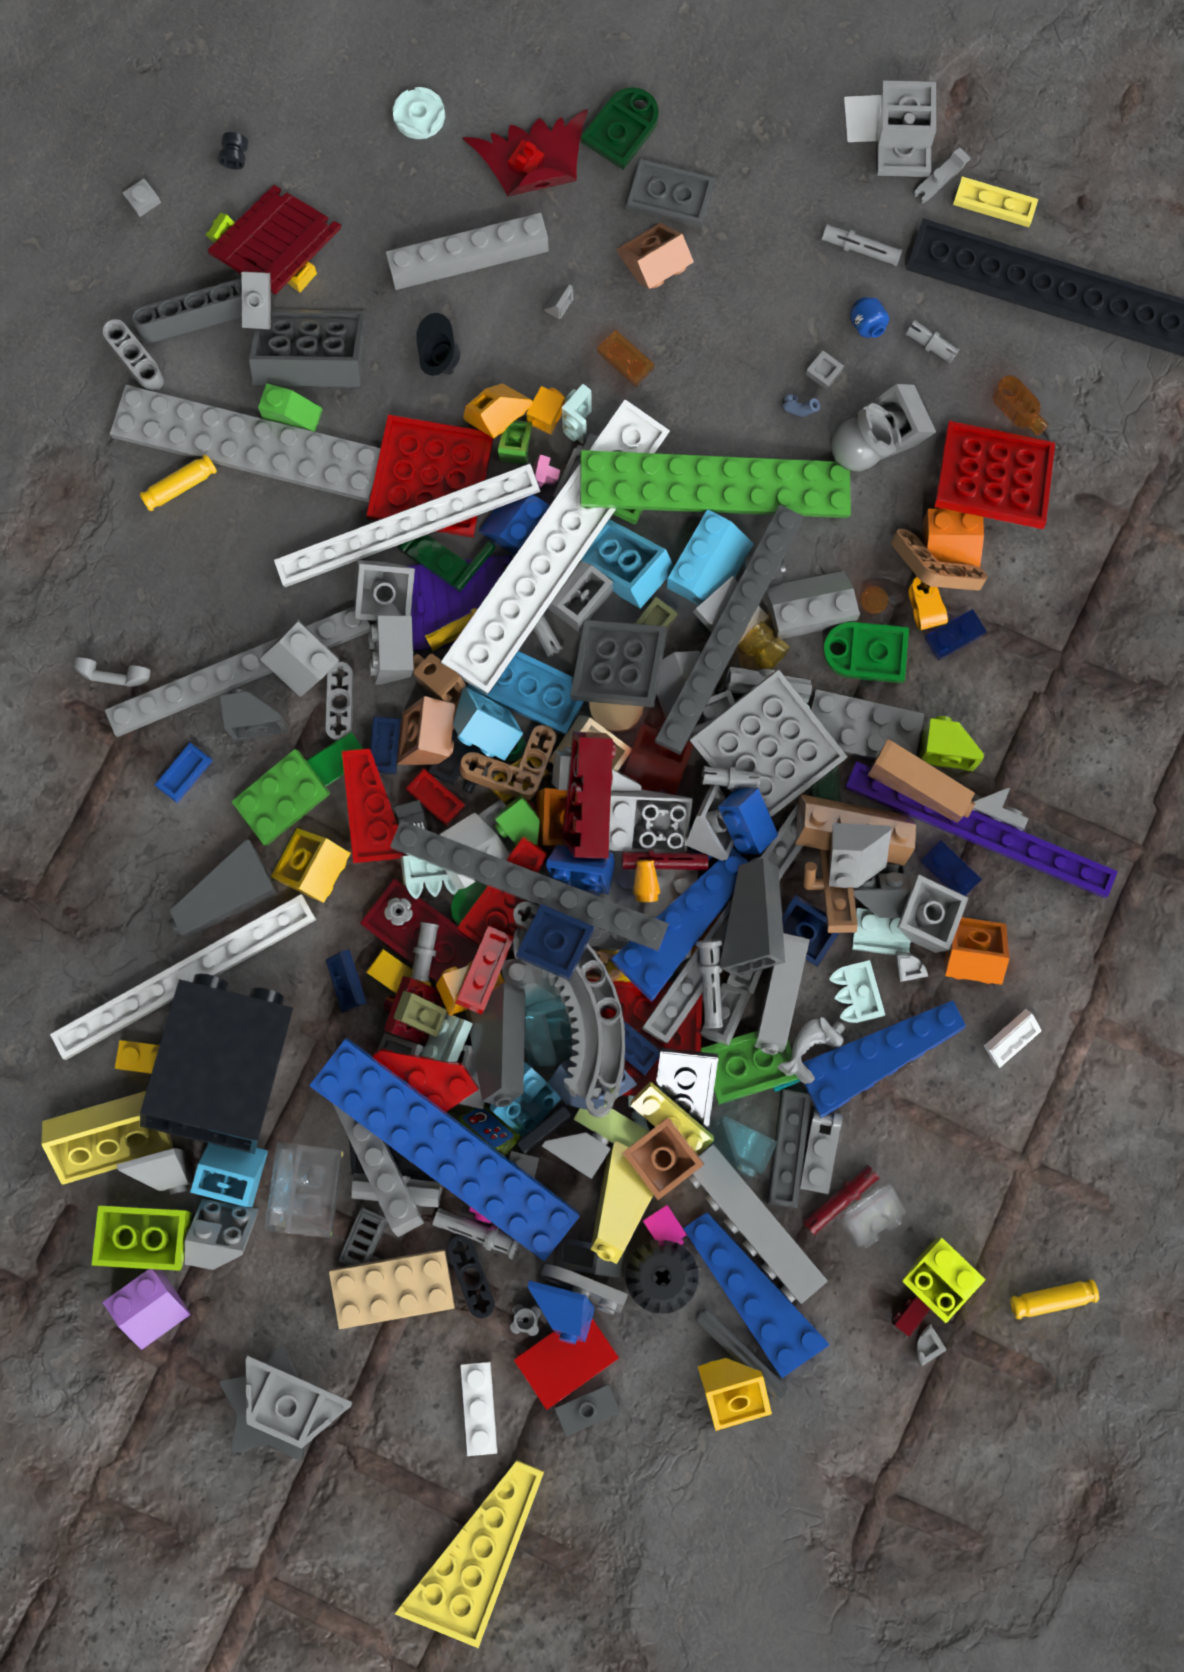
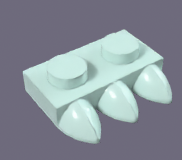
M409 855L401 856L403 883L415 899L420 896L423 883H425L430 894L436 897L441 890L443 880L451 894L455 895L458 890L443 868Z
M870 960L839 968L831 975L830 981L846 985L837 993L835 1000L851 1004L842 1012L840 1016L842 1020L859 1023L885 1016Z

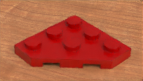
M380 1049L372 1055L373 1058L445 1112L480 1088L462 1063H450L434 1060V1058L401 1054L386 1049Z

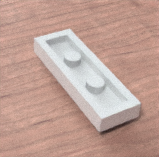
M491 1361L461 1364L467 1456L497 1454Z

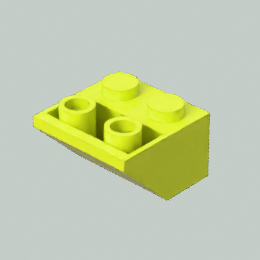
M937 1237L916 1259L902 1279V1282L945 1323L949 1321L985 1281L943 1238Z

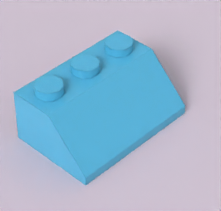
M707 509L667 580V589L700 605L732 576L736 577L744 563V558L748 556L754 543L731 521Z

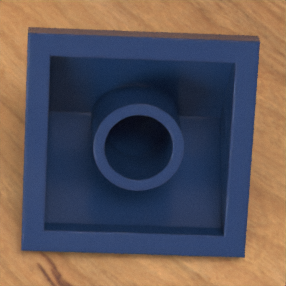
M795 895L782 916L783 933L810 939L806 960L818 967L839 933H828L826 913Z

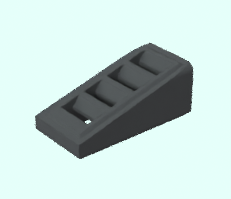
M361 1207L338 1261L348 1266L370 1262L388 1224L386 1217ZM364 1219L378 1224L377 1229L375 1230L362 1224ZM361 1229L374 1235L372 1241L358 1235L359 1230ZM357 1240L368 1245V1251L354 1246V1241ZM353 1251L364 1256L363 1262L349 1257V1252Z

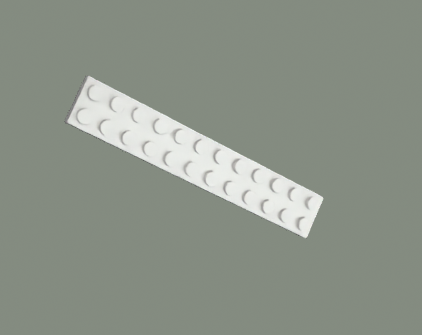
M624 400L589 451L655 453L670 430L627 400ZM580 464L441 661V664L454 670L463 680L485 695H488L616 510L615 508L580 507Z

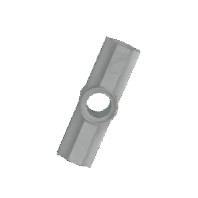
M730 667L725 679L726 691L730 690L731 693L745 695L775 670L761 669L753 671ZM784 676L803 701L808 703L812 691L811 680Z
M354 1173L351 1190L352 1198L378 1201L366 1174ZM402 1176L415 1205L439 1207L441 1198L440 1183L414 1180L411 1177Z

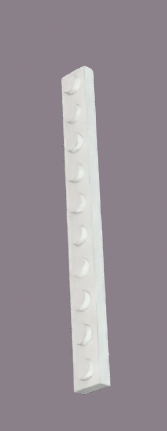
M528 464L275 559L274 562L282 585L288 587L357 561V559L360 560L541 491L532 466Z
M301 894L50 1035L61 1057L67 1060L173 1001L179 979L192 982L194 975L199 973L217 976L314 922L316 918Z

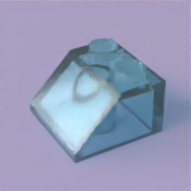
M561 997L547 999L526 1006L524 1048L529 1066H555L572 1057L571 1024L565 1010V1004L561 1002Z
M723 1116L719 1126L731 1161L738 1165L736 1170L748 1177H754L755 1174H763L777 1145V1141L727 1116Z

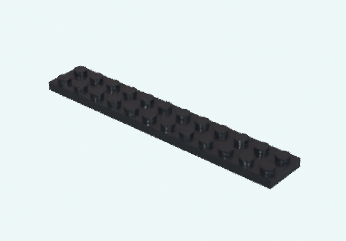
M923 218L906 270L1184 356V299Z

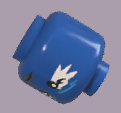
M860 298L853 304L850 313L851 323L858 334L864 338H877L885 332L890 319L886 309L877 298Z

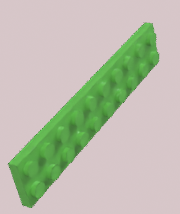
M581 450L580 507L706 512L708 509L714 513L774 515L779 505H782L803 516L848 518L851 515L850 470L844 469L837 462Z

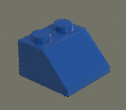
M530 495L493 510L479 529V532L516 556L550 505L535 495Z

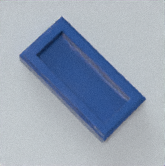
M189 742L155 783V786L178 804L213 760Z

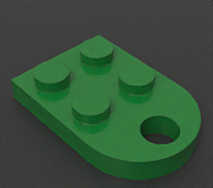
M858 622L842 623L833 628L825 640L823 647L825 662L834 673L841 677L904 683L909 627ZM839 642L845 647V652L842 655H835L831 652L830 645Z

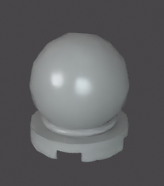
M871 403L859 411L858 417L842 422L833 433L831 451L837 463L844 469L856 472L874 467L881 460L882 456H891L901 447L902 441L897 425L891 426L885 417L889 413L878 404Z

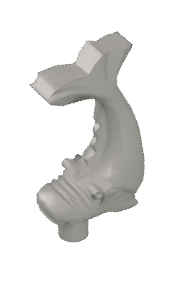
M822 1017L810 1020L801 1028L795 1038L791 1060L781 1063L777 1068L784 1072L786 1076L795 1074L804 1084L812 1083L815 1078L812 1072L802 1063L801 1056L814 1044H828V1046L834 1049L839 1048L844 1041L840 1035L845 1029L844 1025L837 1021L831 1027Z

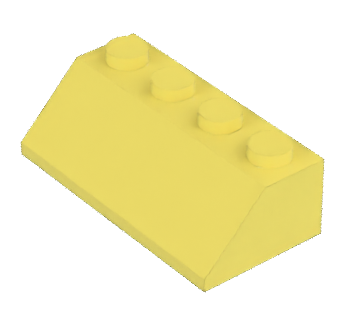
M146 1091L42 1121L41 1144L62 1185L117 1169V1164L173 1149L170 1134L140 1127V1111Z

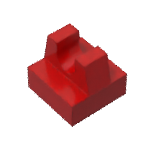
M522 140L509 158L508 165L526 176L539 167L544 159V153L539 151L529 141L525 142Z

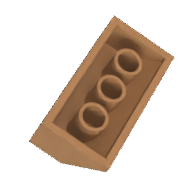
M800 794L798 797L795 840L797 845L830 851L833 823L891 826L887 858L889 863L905 865L915 850L916 824L908 815Z

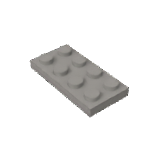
M816 689L811 711L845 754L876 760L881 749L889 739L916 756L924 713Z

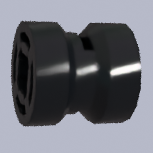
M236 132L224 133L221 141L223 150L219 153V163L229 169L239 170L244 168L246 160L244 152L248 148V139Z

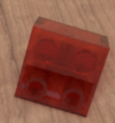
M642 724L632 747L624 775L640 784L641 790L676 795L691 758L694 745L692 742L687 741L681 755L655 743L660 730Z

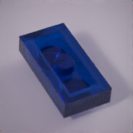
M972 609L927 634L924 639L937 660L940 661L981 638L987 631Z
M942 840L920 861L947 888L963 896H966L982 880Z

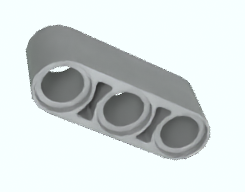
M112 319L108 321L103 327V335L113 352L143 389L153 392L160 390L164 384V377L153 358L121 320ZM122 333L120 338L113 339L116 334ZM138 353L137 357L128 359L131 354ZM152 372L154 373V375L151 378H144L146 374Z

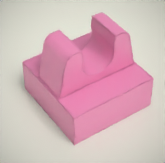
M539 455L533 465V472L539 489L543 484L554 486L555 482H558L560 475L559 469L549 466L550 457Z

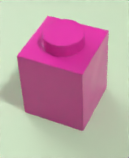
M668 1205L643 1220L654 1240H658L659 1245H664V1240L672 1241L673 1244L675 1242L681 1245L684 1244L682 1238L686 1236V1233Z

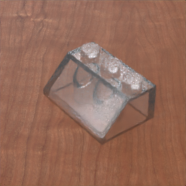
M277 1142L264 1230L332 1238L344 1151Z

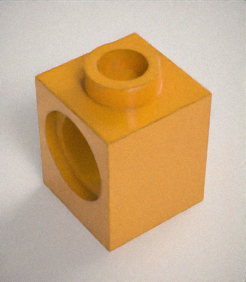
M541 386L533 400L534 404L526 413L527 422H532L533 427L552 435L562 416L565 397L557 389H547Z

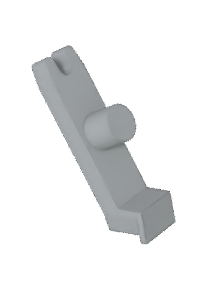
M958 148L942 166L937 168L932 175L918 186L914 196L917 197L919 194H923L921 203L928 201L964 168L966 162L971 157L961 148Z

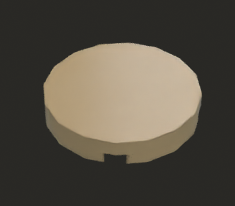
M589 702L592 719L613 733L630 730L638 724L643 715V706Z

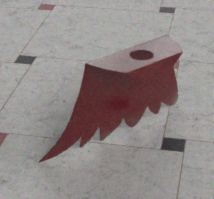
M588 109L573 117L566 127L564 126L563 118L560 117L555 122L552 131L539 118L533 124L529 135L523 129L510 125L508 141L495 133H491L493 143L475 137H463L462 139L485 160L502 185L507 197L577 181V159L580 138ZM522 140L525 142L529 141L539 151L544 153V159L539 167L526 176L508 165L509 158Z

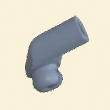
M787 394L783 399V409L787 413L802 418L820 409V403L815 398L804 403H798L797 395Z

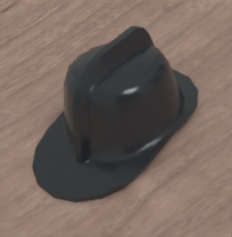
M431 313L421 321L416 333L420 367L425 374L430 376L440 375L441 373L450 375L453 374V369L460 360V348L455 342L450 320L443 314Z

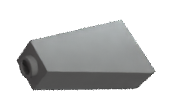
M783 933L785 963L772 966L770 969L755 1047L761 1048L762 1052L772 1055L783 1053L787 1045L810 940Z

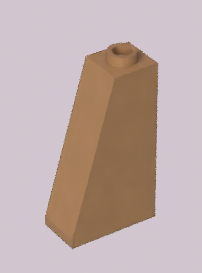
M889 739L881 749L868 774L870 778L957 823L963 816L968 818L975 806V803L971 801L975 794L973 791Z

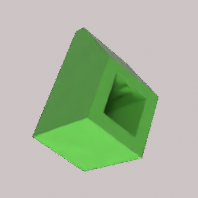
M520 795L495 815V820L497 821L494 825L503 838L509 836L515 843L512 846L513 850L524 836L536 845L538 841L539 816L525 798Z

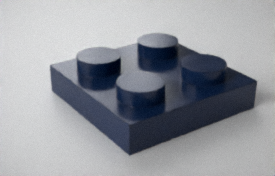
M541 904L516 953V957L570 981L594 932V926Z

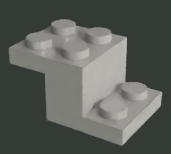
M883 81L881 86V114L877 126V176L929 177L931 174V146L936 133V82Z

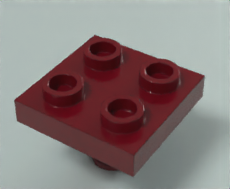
M403 976L396 996H388L384 1002V1010L386 1013H389L384 1031L413 1043L426 1046L430 1035L394 1019L397 1006L403 991L413 993L442 1007L443 1001L437 989L413 978Z

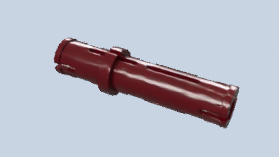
M648 850L647 852L623 851L622 870L636 869L637 861L654 860L655 870H708V854L655 853L654 850Z
M867 1164L849 1182L847 1180L843 1182V1187L802 1222L815 1236L817 1232L851 1202L861 1199V1194L880 1179L879 1176Z

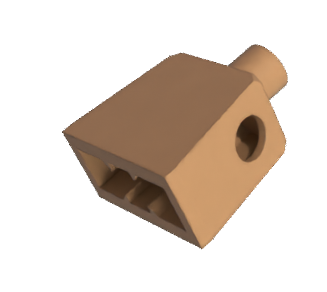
M416 654L413 657V675L421 687L434 699L455 704L454 714H456L461 692L466 686L463 679L454 670L441 664V660L434 654H430L427 658L421 654Z

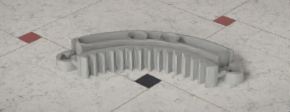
M522 902L514 909L515 924L521 929L518 937H515L513 940V950L516 959H518L516 953L533 921L528 918L526 922H523L520 914H526L527 911H531V915L534 918L540 907L531 902ZM587 944L570 981L541 969V975L543 978L548 977L550 986L555 985V992L557 995L560 994L561 1002L565 1004V1010L571 1024L573 1056L570 1058L571 1068H568L569 1078L564 1079L565 1089L571 1096L576 1097L577 1095L586 1099V1108L589 1114L594 1117H604L609 1114L615 1099L618 1098L625 1064V1031L622 1009L615 986L604 964L591 946ZM533 965L535 971L541 969ZM592 972H597L602 976L596 982H591L586 978ZM612 1009L616 1012L614 1018L605 1019L601 1016L603 1010ZM604 1091V1103L607 1105L606 1107L600 1106L599 1109H595L594 1102L591 1100L598 1099L601 1092Z

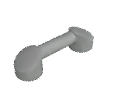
M76 657L73 663V668L90 681L127 687L146 683L151 673V670L145 667L134 665L128 667L127 675L97 671V662L81 657Z

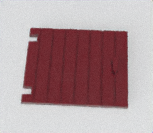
M273 185L259 201L244 213L208 249V254L239 273L243 271L270 273L271 292L276 295L333 238L342 225L336 221L327 225L328 216L288 192L282 197L279 196L281 188Z

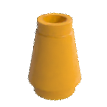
M654 860L637 861L632 893L635 895V901H658V894L661 892Z

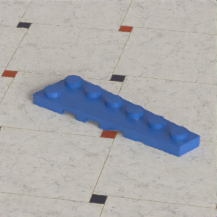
M734 848L731 849L727 860L716 862L656 917L658 920L669 923L658 952L630 941L612 958L611 962L650 1001L657 996L679 964L689 954L696 941L702 937L714 918L718 916L724 905L733 896L739 865L749 863Z
M954 1001L947 1002L802 1062L815 1078L812 1083L804 1085L819 1117L823 1118L849 1102L857 1094L873 1087L875 1083L886 1076L892 1075L900 1067L924 1055L926 1051L935 1048L965 1029L966 1024Z
M707 1212L683 1228L781 1378L829 1346L822 1335Z

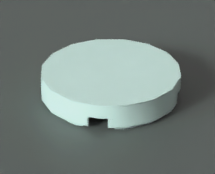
M415 87V90L402 92L395 100L393 106L394 123L398 130L409 138L426 139L435 135L441 129L445 120L444 105L440 96L431 89L424 87Z

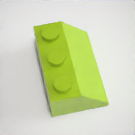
M98 1206L92 1266L181 1271L185 1259V1239L191 1227L193 1212Z

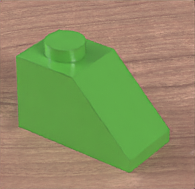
M267 383L258 407L262 418L265 420L316 432L322 414L321 407L293 390Z

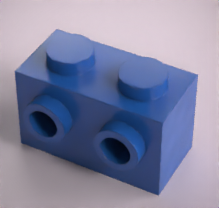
M736 788L718 806L739 854H761L778 836L758 788Z

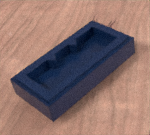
M373 716L370 750L379 773L397 774L401 718Z
M350 949L340 951L327 958L326 964L342 1013L350 1012L366 1004Z
M624 1021L625 1060L645 1076L659 1059L660 1050Z

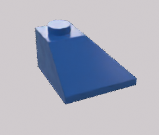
M529 1281L527 1287L557 1335H560L559 1340L570 1344H576L577 1340L586 1342L595 1307L586 1295Z

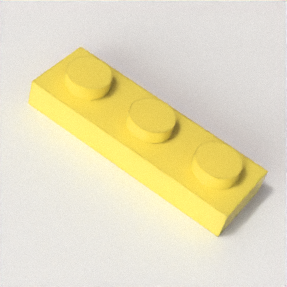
M962 177L953 205L1030 227L1038 199Z
M651 1082L631 1100V1107L655 1127L669 1117L698 1156L714 1141V1136Z

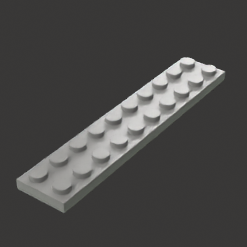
M125 385L110 431L111 437L195 459H200L202 455L207 454L214 464L365 502L370 501L381 448Z

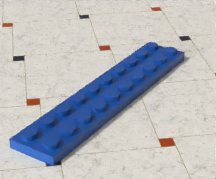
M347 1037L309 1085L543 1261L547 1259L580 1217V1212Z

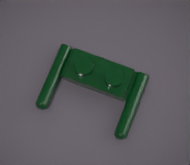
M427 534L402 543L397 548L449 586L461 592L493 553L496 546L493 542H487L469 564Z

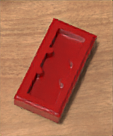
M425 769L405 788L417 801L419 800L421 805L446 827L466 807L464 803Z

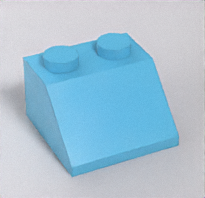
M466 686L463 688L453 726L458 734L457 738L468 746L474 744L480 747V750L491 758L497 756L505 760L523 735L514 716L509 709Z

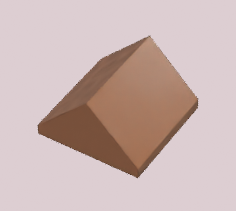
M669 1117L623 1152L657 1200L704 1165L703 1161Z

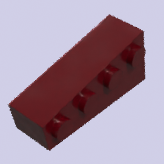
M573 731L562 844L574 857L608 858L611 786L613 782L612 759L615 758L616 744L613 742V738L606 733Z

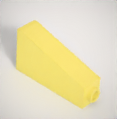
M615 1141L606 1160L591 1250L596 1252L601 1259L612 1261L615 1264L618 1263L654 1195L624 1156L623 1152L629 1147L618 1141Z

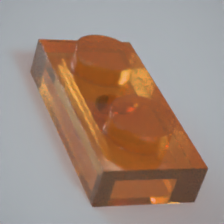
M617 330L597 348V352L634 386L639 385L654 370L655 364Z

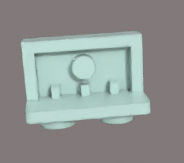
M584 384L578 390L573 389L568 394L562 407L563 432L572 441L578 440L582 444L587 440L585 419L592 412L591 390Z

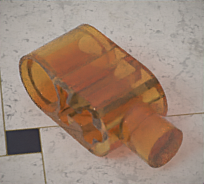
M1008 375L999 381L993 394V401L1010 421L1019 428L1029 427L1036 436L1046 430L1049 424L1039 414L1041 404L1032 392L1015 376ZM1002 389L1010 390L1013 395L1004 394Z

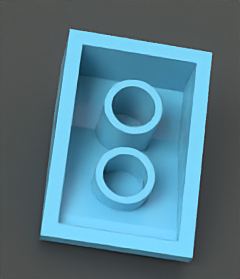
M610 519L580 560L591 564L612 580L613 592L640 609L669 577L674 568L666 549Z

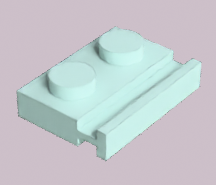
M856 909L858 927L857 932H853L852 950L895 955V952L910 953L911 941L897 928L900 918H879L869 909Z
M446 1013L438 1036L430 1035L422 1051V1056L450 1063L457 1062L473 1023L453 1015L449 1016Z

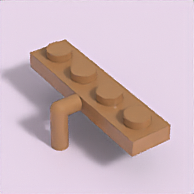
M819 849L822 879H816L817 865L813 862H808L805 865L804 888L806 890H823L828 933L857 932L858 923L853 887L829 886L830 851Z

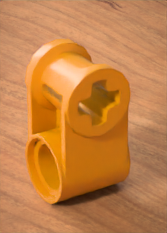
M916 577L909 587L908 596L913 608L917 628L924 630L946 624L948 622L947 612L941 600L938 587L929 586ZM919 585H921L922 589L927 588L926 594H924L923 590L917 589Z

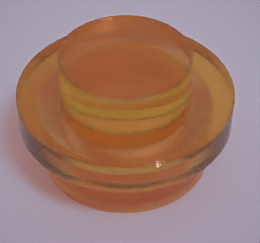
M869 587L862 593L861 606L868 613H881L888 605V595L880 587Z

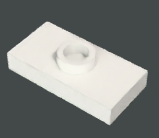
M1025 1009L986 1043L984 1047L993 1063L1000 1068L1042 1030L1033 1014Z

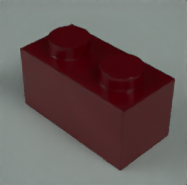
M915 1295L913 1298L910 1296L904 1303L906 1307L903 1311H898L893 1317V1325L908 1337L911 1336L930 1311V1308Z

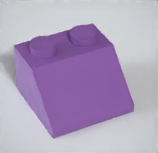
M148 1269L102 1302L118 1327L141 1350L191 1315L161 1269Z

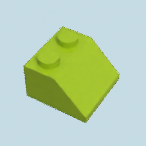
M935 716V719L931 718L922 731L919 758L932 766L973 772L984 758V753L959 722H953L950 717Z

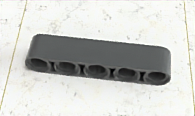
M242 278L136 309L132 314V321L140 339L145 343H153L242 317Z

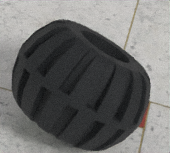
M651 1240L642 1244L631 1255L626 1267L625 1279L629 1294L640 1307L652 1313L668 1314L683 1308L692 1299L697 1289L699 1275L695 1259L684 1246L677 1242L673 1244L672 1241L664 1240V1245H659L658 1240ZM667 1269L669 1271L667 1275L670 1279L667 1284L665 1282L657 1284L655 1282L657 1280L655 1272L657 1270L663 1272Z

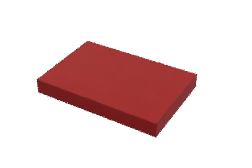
M593 1318L586 1342L577 1340L576 1344H570L559 1340L560 1335L553 1331L514 1359V1362L546 1410L619 1359V1356Z

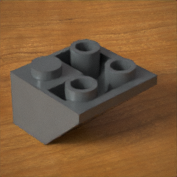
M887 862L883 870L858 888L853 887L854 896L879 918H901L911 892L905 865Z

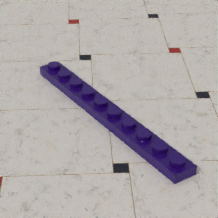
M856 761L846 784V790L1102 898L1108 897L1118 871L973 810L968 818L963 816L957 823L870 778L868 774L871 767Z

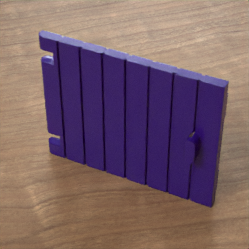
M512 555L489 557L461 592L449 586L422 565L407 566L415 568L410 615L412 616L413 652L432 650L425 635L471 613L473 608L478 609L504 573L503 566H509L513 560ZM468 559L465 561L467 564H469L473 559ZM456 640L447 643L438 649L451 648Z

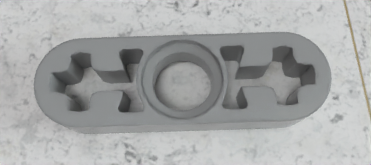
M337 662L327 673L326 732L334 742L352 731L354 674L351 667L345 662ZM341 669L348 675L342 679L344 689L339 688L338 679L334 676ZM343 695L347 698V705L343 709H336L332 706V701L336 696ZM332 714L341 716V724L346 728V730L341 731V735L337 736L335 731L332 730V728L337 727V717H332Z

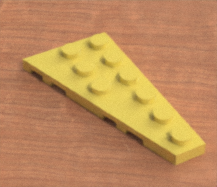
M516 1460L397 1609L395 1614L479 1648L544 1471Z

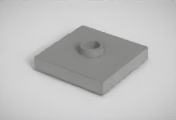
M733 576L693 611L711 633L738 584ZM758 606L739 644L769 617L760 606Z

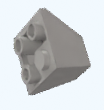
M202 1199L185 1239V1265L214 1270L242 1256L256 1221L258 1209Z

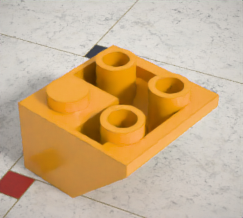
M501 383L486 388L465 406L463 418L472 426L495 438L502 434L518 417L524 415L526 410L534 403L528 397Z

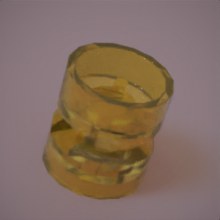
M764 621L755 625L738 645V648L748 657L754 656L756 658L755 664L761 669L771 670L785 657L791 647L781 637H773L774 631Z

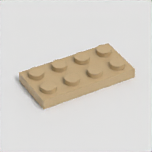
M445 1249L330 1269L329 1271L339 1329L455 1309Z

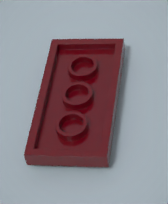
M396 879L392 881L360 922L364 928L411 964H414L415 953H413V949L417 947L420 923L439 925L434 945L436 955L432 956L429 977L436 983H438L442 972L451 967L460 969L472 962L479 947V944L457 929L458 926L421 898L415 899L412 897L407 888ZM393 898H404L411 904L412 917L403 925H393L391 920L385 917L384 910L388 907V902ZM397 909L396 913L400 914L401 909Z

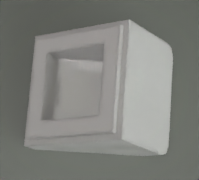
M566 285L556 289L544 307V311L557 319L562 318L573 301V286Z

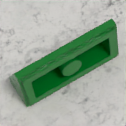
M351 731L306 761L323 784L327 786L344 775L342 751L360 750L363 748Z

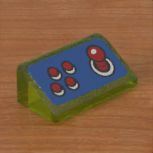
M485 1105L483 1109L472 1108L457 1119L466 1128L504 1156L521 1138L520 1135Z

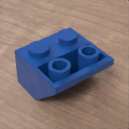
M556 845L546 864L550 878L596 896L601 894L609 895L615 867L612 852H609L608 858L574 857L564 845Z

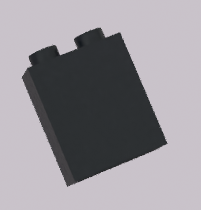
M195 974L192 982L179 979L140 1111V1127L255 1154L293 1007L282 1005L284 996L266 988H252L249 996L226 991L228 983L224 979L210 974Z

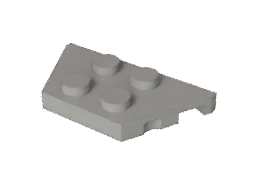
M247 1356L245 1360L247 1425L301 1449L352 1405V1401L253 1357Z

